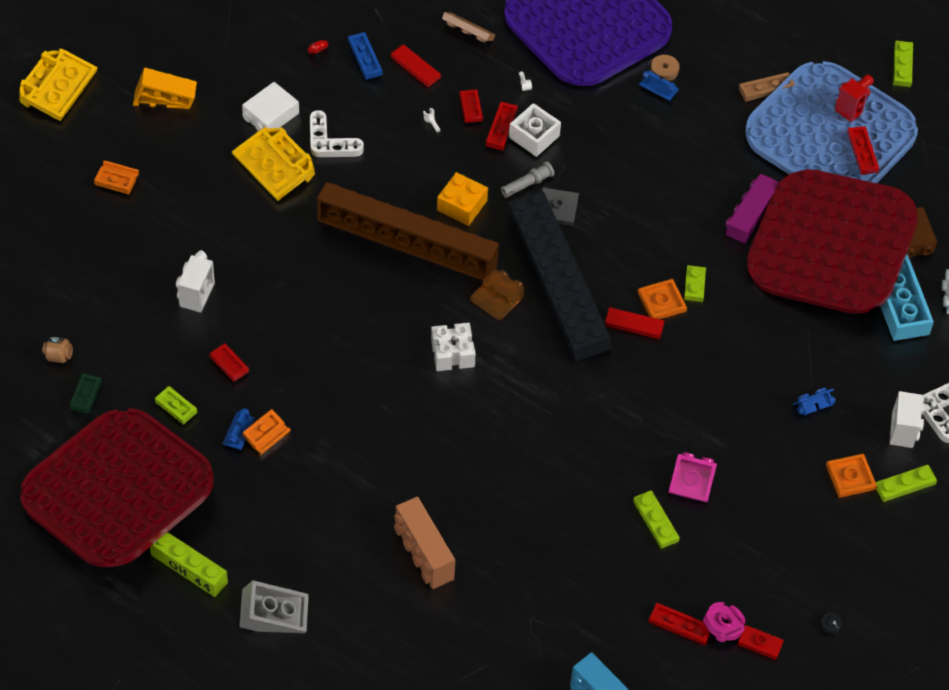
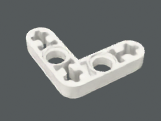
M322 111L311 113L310 137L311 153L313 156L356 157L363 153L364 144L358 138L327 139L326 114ZM317 118H320V125H317ZM320 131L323 135L315 136L314 133ZM339 145L342 149L334 150L332 147Z
M948 383L922 395V403H926L924 414L922 415L945 443H949V434H945L946 431L949 433V416L943 409V407L949 405ZM938 394H946L948 399L942 400L938 397ZM939 415L943 421L937 422L933 419V416Z

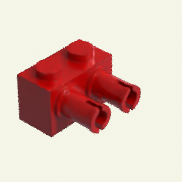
M866 74L858 82L853 78L847 83L844 82L839 88L840 92L836 99L835 111L851 123L863 113L866 99L871 93L868 87L873 84V78Z

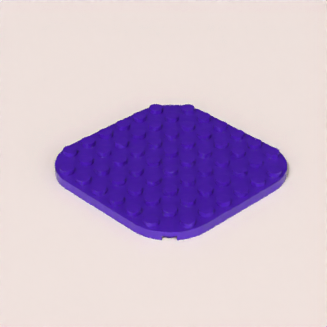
M507 0L504 10L507 25L529 49L562 81L580 86L598 84L656 52L668 42L672 32L671 17L657 0Z

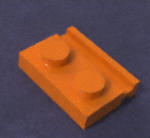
M104 160L103 166L94 179V184L130 194L136 178L139 176V170Z
M271 409L246 429L242 436L261 456L291 430L285 426L281 418Z

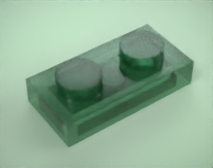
M82 373L70 403L71 410L90 413L102 382L100 377Z

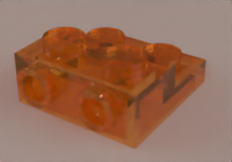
M494 269L483 280V285L471 295V301L500 321L524 297V288L520 281H512L505 271Z

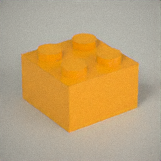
M456 172L437 197V211L469 226L487 202L488 187Z

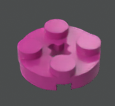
M723 602L712 604L703 618V622L708 630L720 642L739 638L745 629V618L740 610L732 605L730 607L725 606Z

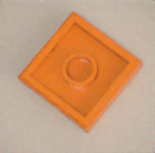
M673 279L638 288V295L649 317L663 319L687 312V306Z
M864 454L827 461L826 467L839 498L876 490L877 485Z

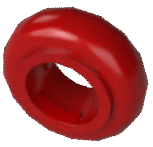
M320 40L311 44L308 47V53L316 54L325 50L328 47V42Z

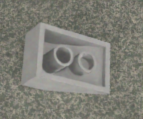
M253 580L242 589L241 628L258 632H306L308 594Z

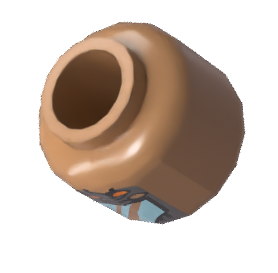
M50 337L47 343L43 344L42 352L50 362L65 363L72 356L73 346L68 339Z

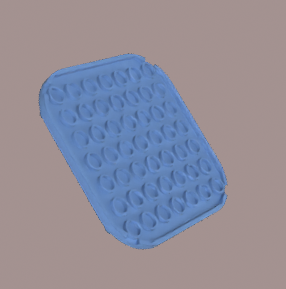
M823 61L822 64L809 62L798 67L752 112L748 118L745 133L748 144L758 155L789 175L797 171L812 169L878 183L913 146L918 128L915 123L916 119L908 108L872 85L868 87L871 93L866 99L863 113L852 123L835 111L836 99L840 92L839 88L844 82L847 83L852 78L857 82L861 78L837 64ZM793 80V82L795 83L794 86L783 89V87H785L787 84H790V81ZM866 126L879 165L878 173L860 174L847 134L848 128Z

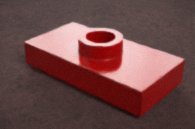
M460 91L459 96L464 122L482 121L483 116L478 91Z
M225 343L209 353L210 358L233 382L249 372V368Z
M745 625L738 645L776 660L784 640Z

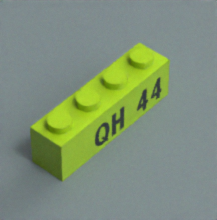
M168 532L150 546L153 557L214 597L228 583L226 570Z

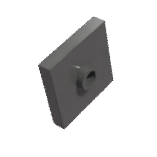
M543 188L542 191H544L558 224L573 226L579 193Z

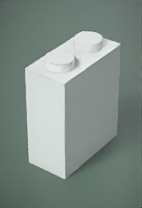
M273 82L242 105V115L258 131L264 127H267V129L280 128L299 114V102Z

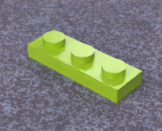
M895 41L893 85L911 87L913 43Z
M925 465L876 482V490L882 501L885 502L935 485L937 479L929 465Z
M652 490L634 497L633 502L660 548L662 549L679 542L680 537Z

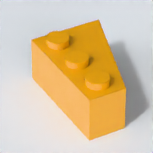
M144 68L135 89L133 106L145 103L150 104V107L162 104L167 105V108L190 109L195 98L197 82Z

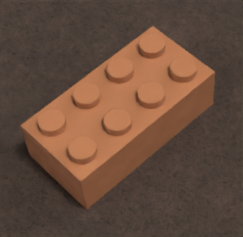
M418 496L397 505L396 514L394 515L396 521L394 529L398 536H402L405 549L412 553L413 562L417 568L420 567L425 583H429L431 588L434 589L454 580L455 558Z

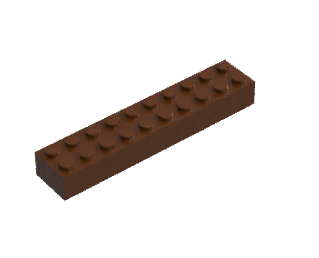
M326 182L317 198V219L322 223L486 282L490 281L497 267L499 244L492 240H487L473 233H467L456 227L428 219L423 215L411 213L406 209L397 208L389 203H383L372 197L358 194L355 191L341 188L336 184Z

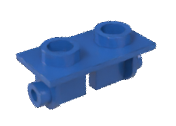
M645 71L643 74L644 79L639 84L668 101L679 90L675 83L665 79L661 80L652 71Z
M826 388L815 391L816 395L809 396L808 393L799 396V401L793 403V406L799 405L797 410L800 415H807L817 411L816 403L819 410L833 406L835 398L830 395V392L834 391V389L826 390Z
M242 408V410L236 412L223 445L239 450L242 449L246 440L242 433L255 420V417L249 415L247 409Z

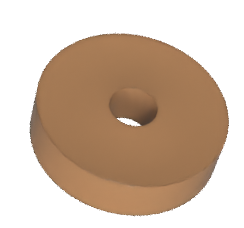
M659 55L652 60L651 71L658 75L661 80L670 81L677 77L679 63L672 56Z

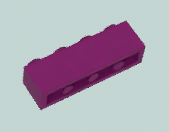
M760 174L757 180L753 179L749 192L746 191L741 200L742 203L736 205L733 212L734 215L732 217L729 216L725 223L727 227L726 235L746 244L764 216L769 201L775 192V187L779 183L778 181L763 174Z

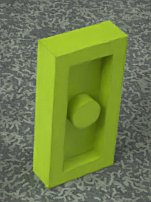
M687 265L684 300L703 302L706 267Z
M169 386L155 398V402L183 425L197 413L196 407Z

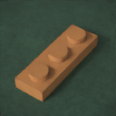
M444 12L442 19L447 21V25L454 28L458 26L462 28V32L468 35L472 33L477 36L476 39L482 42L493 41L494 33L451 12Z
M787 72L742 83L739 85V90L745 102L767 97L790 74ZM793 80L790 81V84H787L785 87H783V89L794 86L795 83L793 82Z

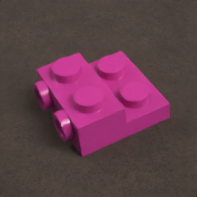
M689 453L678 454L669 493L707 503L717 464L713 463L714 460L703 457L700 460L694 458V455Z

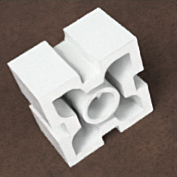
M470 323L454 324L453 329H447V325L431 328V342L433 352H435L436 371L452 370V365H459V369L475 367V349L473 342H471Z

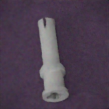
M544 162L543 166L537 169L533 168L527 175L501 187V192L507 198L531 184H539L541 180L553 177L554 170L549 162Z

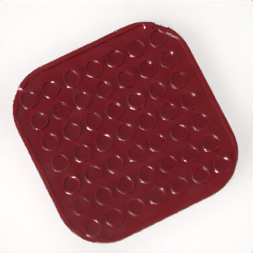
M806 169L794 172L782 179L775 187V192L769 201L748 254L747 265L749 275L756 286L773 295L847 313L869 312V309L883 305L894 290L917 227L916 206L906 193L894 187L820 170Z
M128 408V411L119 412L116 409L94 419L33 468L21 485L20 499L24 510L33 520L84 561L99 567H115L130 563L203 503L212 490L214 476L211 465L205 456L152 416L138 409Z

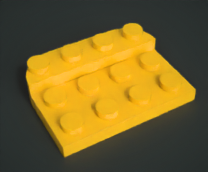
M60 48L59 51H44L41 54V59L27 78L21 81L19 100L27 108L31 105L61 121L95 75L97 67Z
M264 127L232 151L233 156L277 201L304 180L308 183L315 175L310 155L306 154L287 135L286 130L282 127L269 129Z

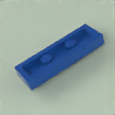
M365 32L348 36V42L365 80L382 76L381 66Z

